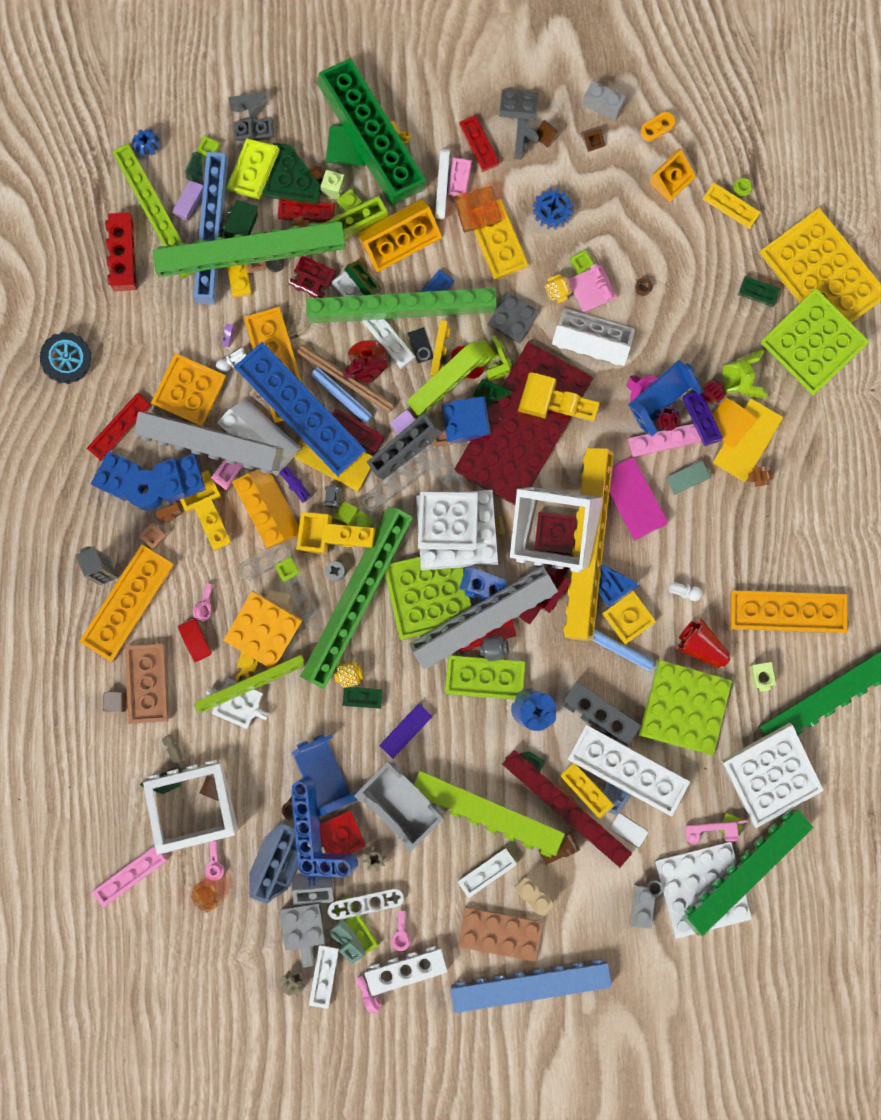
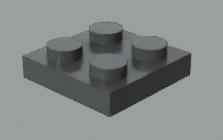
M502 89L499 117L536 120L539 92Z
M507 292L489 320L488 326L520 344L537 317L539 310Z

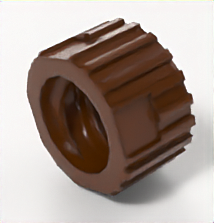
M646 278L637 280L635 285L636 293L640 296L650 294L652 290L651 281ZM645 283L647 284L648 289L641 290L639 286Z

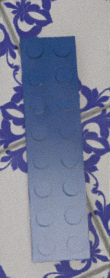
M263 342L234 366L238 373L337 477L366 452Z

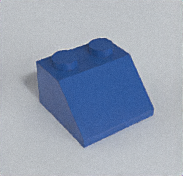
M485 397L455 400L441 405L447 442L465 443L491 434Z

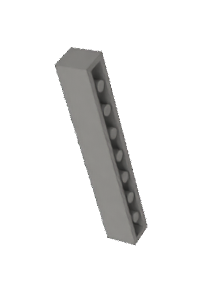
M138 412L134 434L141 436L140 439L158 440L157 444L165 446L173 444L175 449H191L193 454L202 455L206 453L209 454V458L217 460L221 457L226 459L225 462L243 463V467L249 469L258 467L261 468L260 472L271 474L272 471H279L284 450L282 447L150 412Z
M544 566L411 642V650L423 669L432 667L443 658L450 657L460 648L467 647L472 641L484 637L495 628L501 627L510 619L517 618L522 612L534 608L545 599L551 598L558 590Z

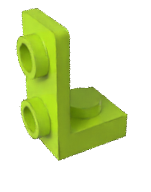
M496 336L492 337V344L498 354L501 365L495 364L488 368L486 377L489 382L508 375L510 367H512L509 357H505L503 354L505 349L502 341L497 340Z

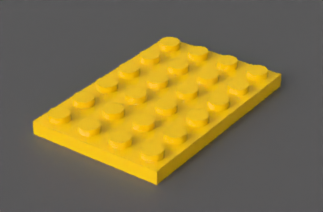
M817 208L759 252L799 304L817 288L852 324L881 302L880 282L820 208Z

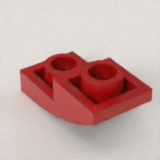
M195 617L177 626L194 663L212 655V651L203 636L204 633Z

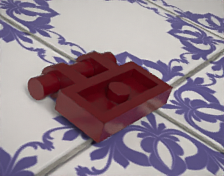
M301 256L294 270V274L298 275L299 278L298 280L291 278L288 285L295 287L294 289L299 292L303 291L310 294L312 298H324L325 293L319 290L321 286L329 288L336 270ZM305 280L314 282V286L310 287L304 284Z
M363 357L355 358L351 365L344 369L343 377L349 379L355 375V379L362 380V382H373L388 367V360L369 357L367 360Z

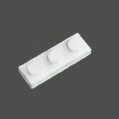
M505 848L457 882L466 896L470 898L517 864Z
M319 945L309 1001L310 1006L329 1008L339 948Z

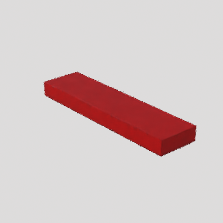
M137 392L92 441L87 449L102 462L107 452H111L136 425L138 412H147L152 405Z

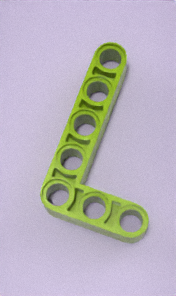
M486 340L471 342L407 401L408 405L420 417L423 413L429 411L474 368L490 364L497 358L498 354Z

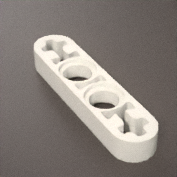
M440 149L435 219L445 220L450 149Z
M391 889L336 901L329 905L328 915L334 920L394 908L402 904L404 896L400 890ZM393 892H395V895H399L400 899L397 900L396 904L393 901L386 902L388 906L384 907L382 894H386L385 898L391 897ZM374 896L378 897L381 901L378 908H373L370 905V899ZM353 901L361 903L362 908L359 912L351 910L350 905ZM347 902L349 915H346V911L340 912L338 917H336V914H332L331 910L334 909V905L342 908L345 907L343 903Z

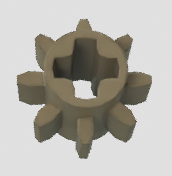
M372 847L371 853L365 851V855L368 857L363 860V863L368 862V870L371 867H375L377 872L379 865L385 867V863L382 860L387 858V856L381 855L382 848L377 852ZM378 854L380 863L375 862L372 864L370 855L375 856Z
M288 971L280 980L283 984L281 989L288 996L294 994L297 997L306 987L303 984L304 977L297 971L292 973Z

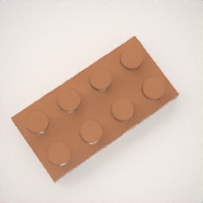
M165 645L125 646L128 724L168 721Z
M465 907L458 947L536 962L543 922Z

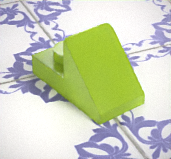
M345 502L341 503L333 517L346 526L372 528L375 523L373 518L359 511L357 507Z

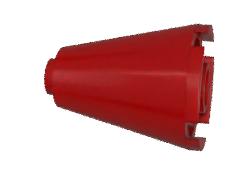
M697 617L696 623L691 621L678 637L681 641L679 644L676 642L675 648L717 668L725 667L730 661V652L706 623Z

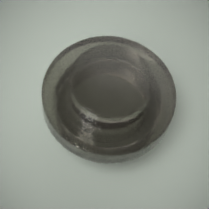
M284 259L266 261V266L271 272H279L285 265Z

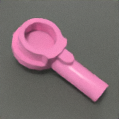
M206 583L201 602L197 603L193 608V615L198 621H205L211 616L212 610L209 602L213 588L212 584Z
M210 841V863L205 867V875L211 881H217L224 875V866L218 861L217 841Z
M398 911V929L391 939L393 948L398 951L408 949L411 943L410 936L405 932L406 911Z
M363 976L355 979L363 992V1002L366 1009L371 1014L380 1012L382 1003L376 995L371 996Z

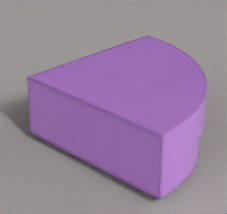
M228 323L224 329L226 334L224 339H222V344L226 347L230 346L236 331L234 326Z

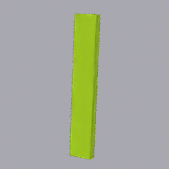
M299 655L194 702L197 714H201L303 668L304 659L302 655Z

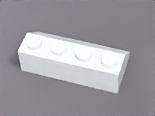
M563 308L552 345H556L561 349L566 348L575 351L578 354H586L598 360L603 359L615 365L625 366L635 329Z
M247 399L230 408L217 422L229 434L284 448L279 471H272L275 476L302 449Z

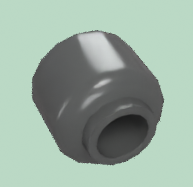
M501 635L487 636L484 638L483 644L479 646L481 656L484 655L487 661L503 660L509 654L508 641Z

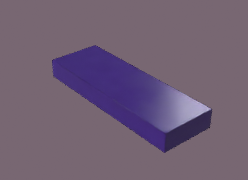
M693 392L683 395L682 400L703 445L707 446L722 441L723 437L702 393L699 395Z
M418 703L379 746L394 759L433 716Z

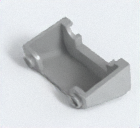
M388 761L354 796L360 802H368L367 807L371 808L398 835L397 838L399 840L403 837L402 841L405 843L403 846L411 852L444 819V810L438 804L433 805L401 773L402 768L395 761L393 763Z

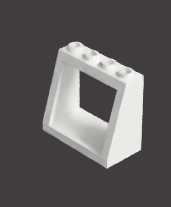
M537 487L517 489L510 558H515L516 562L520 563L533 561L534 565L538 566L551 564L552 568L556 569L570 567V571L582 572L583 569L589 568L603 497ZM536 500L586 507L580 558L526 549Z
M216 760L205 762V766L198 767L195 764L187 766L186 770L181 772L178 769L167 771V775L161 777L159 774L150 775L148 780L143 782L157 855L234 836L239 830L222 762L217 763ZM214 773L224 825L165 840L153 788Z

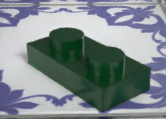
M359 260L347 264L344 268L364 295H375L382 289Z
M744 276L738 295L774 307L780 288Z
M344 688L342 706L381 709L383 689Z

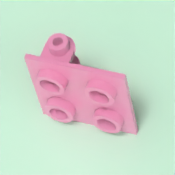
M594 264L590 267V270L568 279L583 313L617 298L602 264L599 266Z

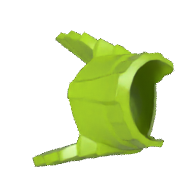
M764 350L754 351L751 354L748 353L738 358L735 362L723 364V382L726 393L740 392L741 395L752 398H769V395L762 387L753 386L756 372L750 365L760 360Z

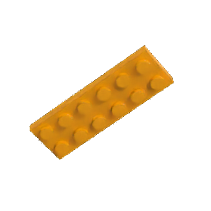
M280 306L243 317L252 348L254 349L263 342L302 383ZM269 405L275 425L285 422Z
M141 544L79 642L110 662H113L175 565Z
M730 591V630L847 633V594Z

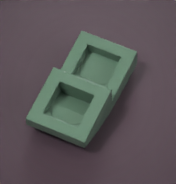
M700 461L667 477V480L674 495H677L692 486L710 479L711 476L704 461Z
M343 920L330 927L327 933L341 945L339 952L353 964L365 956L366 953L359 939Z

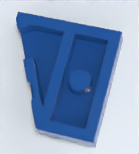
M601 565L598 592L608 607H612L640 586L639 583L605 565Z

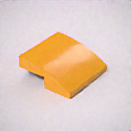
M728 398L712 414L723 437L722 441L731 449L758 420L747 410Z

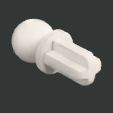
M240 348L232 354H227L226 358H221L217 361L216 369L220 373H227L231 366L237 365L247 355V352Z
M671 582L668 587L670 593L680 595L683 599L688 597L691 601H698L702 597V590L699 587H690L687 583L683 585Z

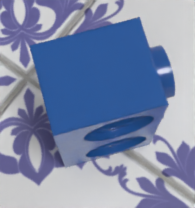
M465 568L459 590L464 591L465 596L471 598L478 596L482 598L481 601H484L504 589L507 580L475 568ZM475 579L476 586L473 588L472 581ZM490 586H492V593H491V594L489 593V587H490Z

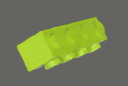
M377 196L359 206L352 207L341 215L334 216L329 221L336 220L342 222L344 239L347 240L356 236L360 231L387 218L388 212L380 197Z

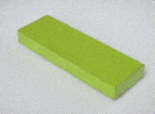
M346 895L345 897H343V898L340 899L339 901H341V900H346V899H350V898L348 897V895ZM347 902L343 903L345 907L342 908L334 905L333 911L337 917L343 911H346V915H349ZM351 903V910L358 912L354 904ZM361 915L339 919L343 920L351 928L366 954L379 946Z

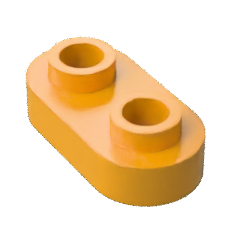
M663 112L645 122L640 130L642 139L652 142L670 132L674 128L675 117L669 112ZM662 122H667L668 125L664 126ZM651 131L653 134L648 135L646 132Z

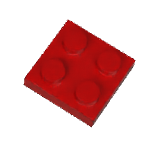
M351 810L319 824L320 839L326 853L351 854L367 846Z

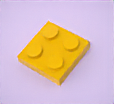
M634 591L602 613L624 645L656 623Z

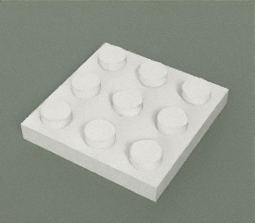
M420 492L418 549L476 550L478 493Z

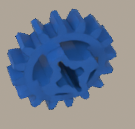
M549 188L547 194L542 191V197L536 196L537 202L533 203V207L536 209L533 210V215H537L535 221L541 220V227L546 224L548 230L551 226L557 230L558 225L562 228L564 227V221L569 223V216L573 214L571 210L573 209V204L569 203L570 197L565 198L566 192L559 194V189L552 192L551 188ZM553 204H555V210L551 215V208L553 207Z

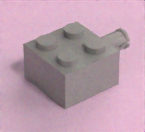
M321 903L280 909L285 950L298 948L301 952L302 967L314 966L312 947L326 943Z

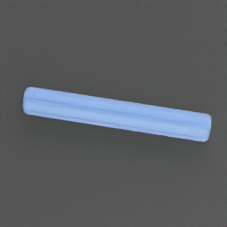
M316 368L311 375L364 423L371 419L372 414L320 368Z
M594 629V642L648 671L653 669L655 665L654 660Z

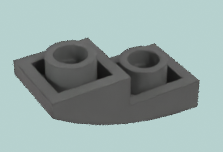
M271 118L256 121L246 119L233 122L234 139L236 141L274 138V124Z

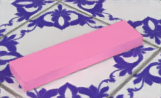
M153 846L92 892L102 907H105L168 861L164 853L157 855L156 848Z

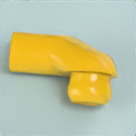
M391 121L403 144L408 143L411 134L408 131H399L396 122Z

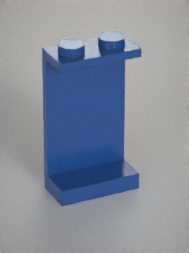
M678 360L628 404L640 428L650 436L657 433L652 421L657 418V414H661L663 408L672 405L690 388L699 395L702 393L699 386L700 381L694 376V369L690 364H684Z
M324 734L313 738L314 742L309 744L307 741L296 745L297 749L292 751L302 778L308 776L315 781L319 817L358 800L354 796L357 792L350 794L328 744V740L333 738L332 734L326 737Z

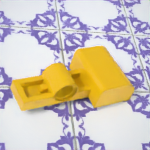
M529 373L518 408L519 412L546 419L548 410L595 422L600 405L599 402L581 398L579 395L571 392L562 393L555 391V378L537 373Z
M207 470L201 473L206 490L180 501L186 513L196 511L212 549L216 551L232 543L213 503L222 498L215 481L210 479L212 477L210 471Z
M301 512L296 550L305 553L327 555L329 544L343 547L373 548L376 529L332 524V516L329 514Z

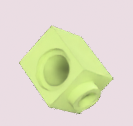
M326 170L321 184L322 195L338 199L342 195L345 186L344 175Z
M772 662L749 666L753 689L759 688L760 692L769 691L771 686L776 685ZM761 672L767 675L765 683L760 682L758 678Z

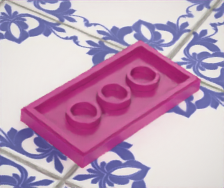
M632 457L613 466L609 495L632 539L636 541L668 525V521L635 459Z

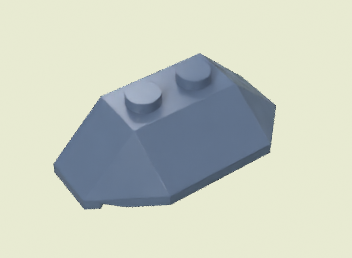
M281 823L265 836L249 872L250 898L268 904L272 899L278 897L289 888L293 874H295L298 867L295 828Z

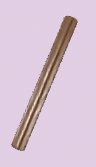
M305 345L299 347L297 352L300 356L388 413L394 408V404L354 377L345 379L342 369Z

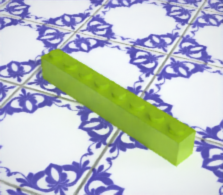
M419 772L414 786L429 801L433 802V805L438 804L442 809L445 807L451 810L449 814L461 818V815L468 817L467 822L479 826V823L487 826L486 830L496 834L497 831L505 834L504 838L513 842H515V839L523 841L522 846L531 850L537 847L541 849L540 853L551 858L552 854L557 856L565 833L424 772Z

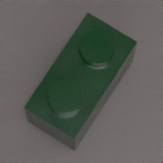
M236 200L234 206H231L229 209L228 221H224L222 226L224 238H233L234 235L239 234L244 236L251 235L258 218V206Z

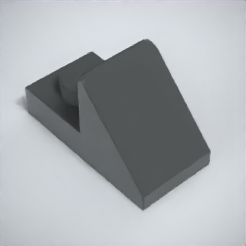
M266 93L228 97L231 111L243 112L249 109V117L253 121L268 104Z
M518 119L514 159L522 160V153L526 154L527 143H538L539 139L537 133L524 119Z

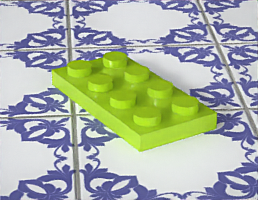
M450 656L447 662L445 694L515 700L516 695L523 690L525 661H487L485 658Z

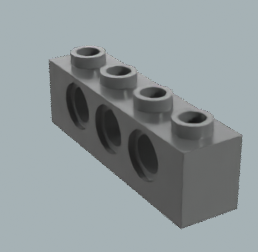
M423 413L370 458L367 464L377 477L386 481L440 436L443 431L432 417Z
M88 546L81 549L80 553L75 555L84 577L101 586L118 578L110 557L98 549Z
M577 681L562 701L565 703L564 707L572 713L577 711L581 714L580 718L588 724L593 722L598 726L596 728L604 735L609 733L614 737L613 740L622 745H629L641 727L640 724ZM581 699L589 701L590 706L588 709L584 710L579 706ZM597 710L605 712L606 717L603 721L596 718ZM614 721H619L622 725L619 732H615L612 729Z

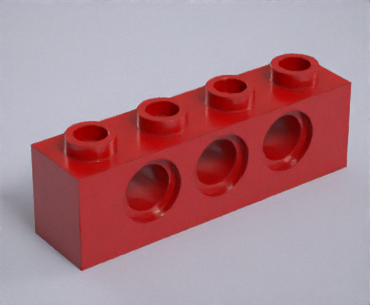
M130 212L109 213L108 220H105V228L109 233V238H106V247L109 250L107 266L110 268V274L107 275L108 285L112 287L114 292L137 290L134 218ZM124 231L121 237H116L117 232ZM118 250H125L122 255H116ZM120 267H125L123 273H117V270Z

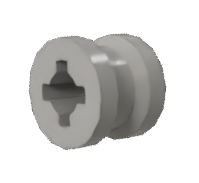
M333 561L326 566L325 573L329 580L339 582L345 576V569L341 563Z

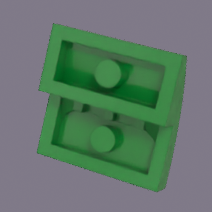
M330 126L325 163L363 167L364 161L343 126Z

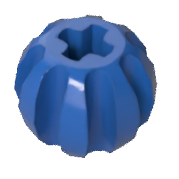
M149 128L145 131L142 129L138 130V135L133 136L135 151L140 152V155L145 157L147 154L151 156L156 154L155 150L160 148L158 134L156 132L153 133V130Z

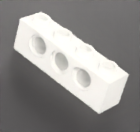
M435 945L425 948L424 953L418 954L415 951L406 954V958L401 960L398 957L387 960L388 964L382 966L379 963L368 966L369 970L365 971V976L371 996L447 973L448 969L441 947L436 948ZM421 959H428L431 964L430 967L427 969L421 968L419 965ZM402 965H409L412 969L411 973L408 975L402 974L400 971ZM388 970L392 973L393 977L391 980L386 981L382 978L381 973Z

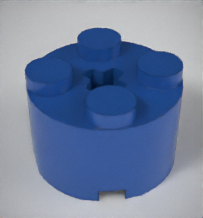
M525 689L516 695V699L511 706V713L514 720L521 726L532 731H542L556 721V705L548 694L535 689Z

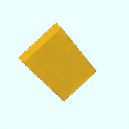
M501 198L466 212L494 281L529 267Z
M751 398L744 409L758 420L733 449L724 443L712 462L713 465L744 483L747 481L748 474L752 472V468L757 464L783 419L779 414Z
M302 439L298 443L302 449L294 456V459L356 492H359L371 470L367 461L373 457L364 453L337 477Z

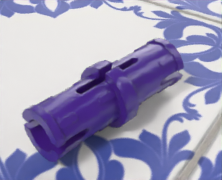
M285 467L284 469L288 475L283 470L279 474L288 483V488L295 492L302 503H305L307 500L303 494L308 499L312 495L302 485L303 481L295 476L290 467Z

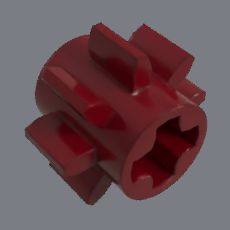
M709 380L702 388L705 390L702 393L703 397L710 403L714 401L719 403L726 396L723 393L726 388L718 380L714 382Z
M672 407L663 408L661 414H657L658 427L662 426V429L665 431L674 430L676 424H681L679 411L675 412V409Z

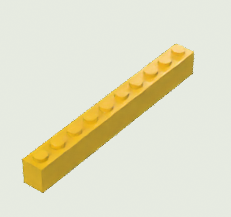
M586 448V454L583 455L584 471L581 474L582 489L579 494L603 497L589 568L583 569L582 572L570 571L569 603L566 605L567 621L563 628L565 638L570 640L593 641L601 574L600 568L602 565L614 453L609 449ZM579 506V510L576 513L578 524L574 532L575 547L572 550V557L580 558L586 507Z

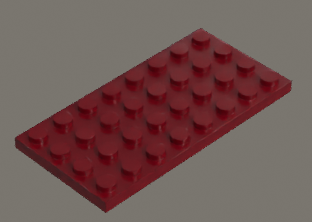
M527 342L502 385V387L509 389L512 394L493 402L487 411L491 434L471 440L453 472L483 489L492 490L494 495L514 506L516 505L517 489L533 486L572 417L548 410L545 419L518 411L529 373H537L555 378V391L562 393L571 392L579 395L581 398H583L594 377L530 342Z

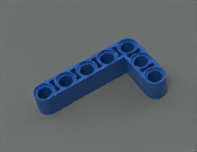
M308 776L296 781L291 787L299 871L306 876H348L358 867V860L354 855L322 853L315 781Z

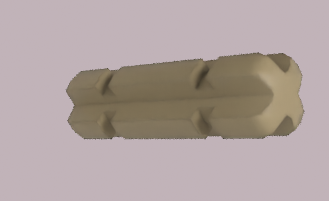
M173 735L164 737L162 741L168 747L166 750L172 763L175 762L176 764L174 765L175 769H178L179 772L185 770L187 765L185 761H182L183 756L178 745L174 744L175 739Z

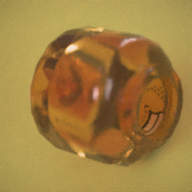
M200 882L193 887L194 891L191 893V899L199 911L207 913L219 905L220 896L212 883Z

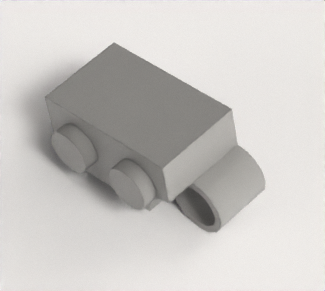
M650 880L646 883V886L634 885L629 925L651 929L655 902L654 896H659L663 891V886L659 881ZM652 883L659 885L658 892H650L649 887Z

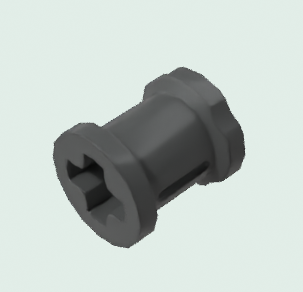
M325 486L326 497L323 506L339 508V493L342 492V489Z

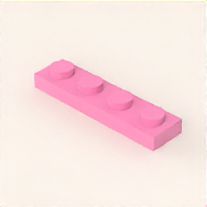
M694 424L677 427L672 431H659L653 436L646 434L628 438L633 458L702 442Z

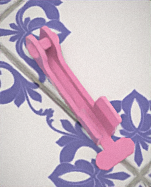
M748 821L686 825L687 840L691 844H697L700 841V834L702 832L725 830L726 841H738V824L748 823Z

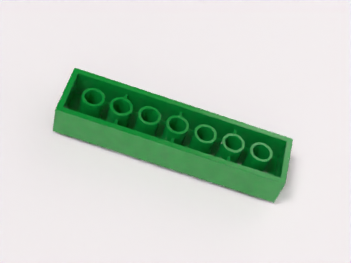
M349 58L319 72L317 79L318 87L390 205L393 206L422 192L426 179L353 60Z

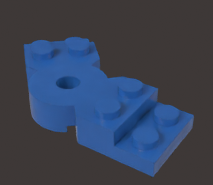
M108 451L91 482L92 486L122 501L128 500L131 504L144 511L156 509L162 504L161 501L163 499L173 503L206 490L195 454L178 460L172 458L158 463L153 471L143 470L138 464ZM149 487L148 491L143 494L144 489Z

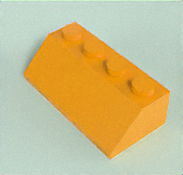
M423 199L357 233V237L377 273L442 238L430 207Z
M256 470L232 481L269 552L298 537L299 525L272 474Z

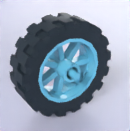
M60 332V334L51 335L42 345L40 365L45 375L47 374L51 380H55L60 384H71V382H78L81 378L85 377L89 371L91 350H89L87 342H84L83 338L79 335L76 336L71 332ZM64 345L63 353L57 349L58 346ZM67 345L75 348V350L70 353L67 352ZM55 351L61 357L51 358L52 352ZM78 352L80 360L71 358V356ZM61 361L59 368H56L52 362ZM70 361L78 363V366L72 369ZM63 365H67L70 371H62L61 369Z

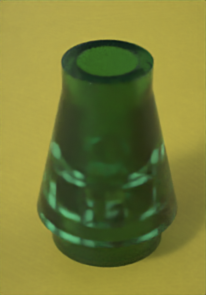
M191 153V158L184 172L186 179L189 181L198 182L203 177L201 153Z

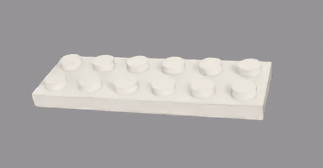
M585 725L567 759L671 817L690 783L688 780Z

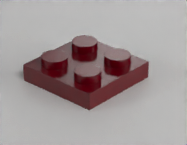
M538 512L534 550L552 553L561 552L562 554L572 555L576 516Z

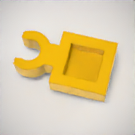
M241 652L237 667L241 668V672L236 675L235 681L239 682L241 676H245L246 679L250 678V672L256 673L259 662Z

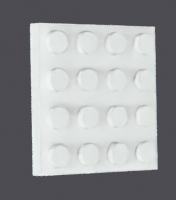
M492 490L462 492L478 493L476 550L420 549L421 570L498 565ZM420 495L416 496V500H417V516H418V531H419Z
M790 723L721 760L755 828L824 791L795 729Z
M731 842L655 861L659 880L663 886V895L675 939L696 934L681 918L685 914L684 910L691 904L695 905L699 901V895L706 890L709 891L713 887L712 883L717 878L723 877L730 865L733 863L737 864ZM746 895L710 930L751 920L752 917Z

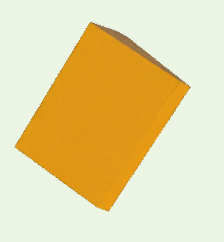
M679 148L652 173L649 183L671 202L696 175L683 151Z

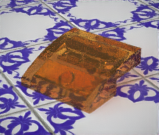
M492 186L476 188L473 192L458 194L453 197L463 232L478 230L502 221Z

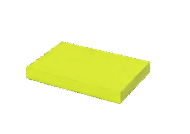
M246 139L226 189L229 192L260 199L280 148L276 145Z

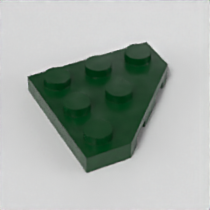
M273 142L272 145L278 146L280 150L263 189V197L318 205L321 192L319 182L314 178L291 145Z

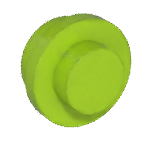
M739 178L735 181L733 190L736 195L745 197L750 194L752 184L746 178Z

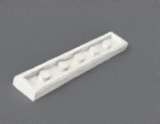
M346 271L331 282L342 297L364 295ZM385 319L362 321L376 340L384 346L386 352L400 369L415 359L414 354Z

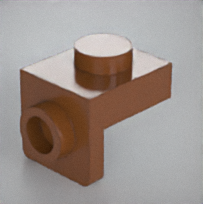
M175 501L173 505L156 511L157 518L165 523L175 520L176 516L183 514L181 501Z

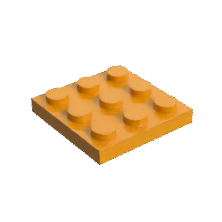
M175 353L151 405L204 427L227 376Z
M252 590L223 641L265 666L273 668L277 665L303 619Z

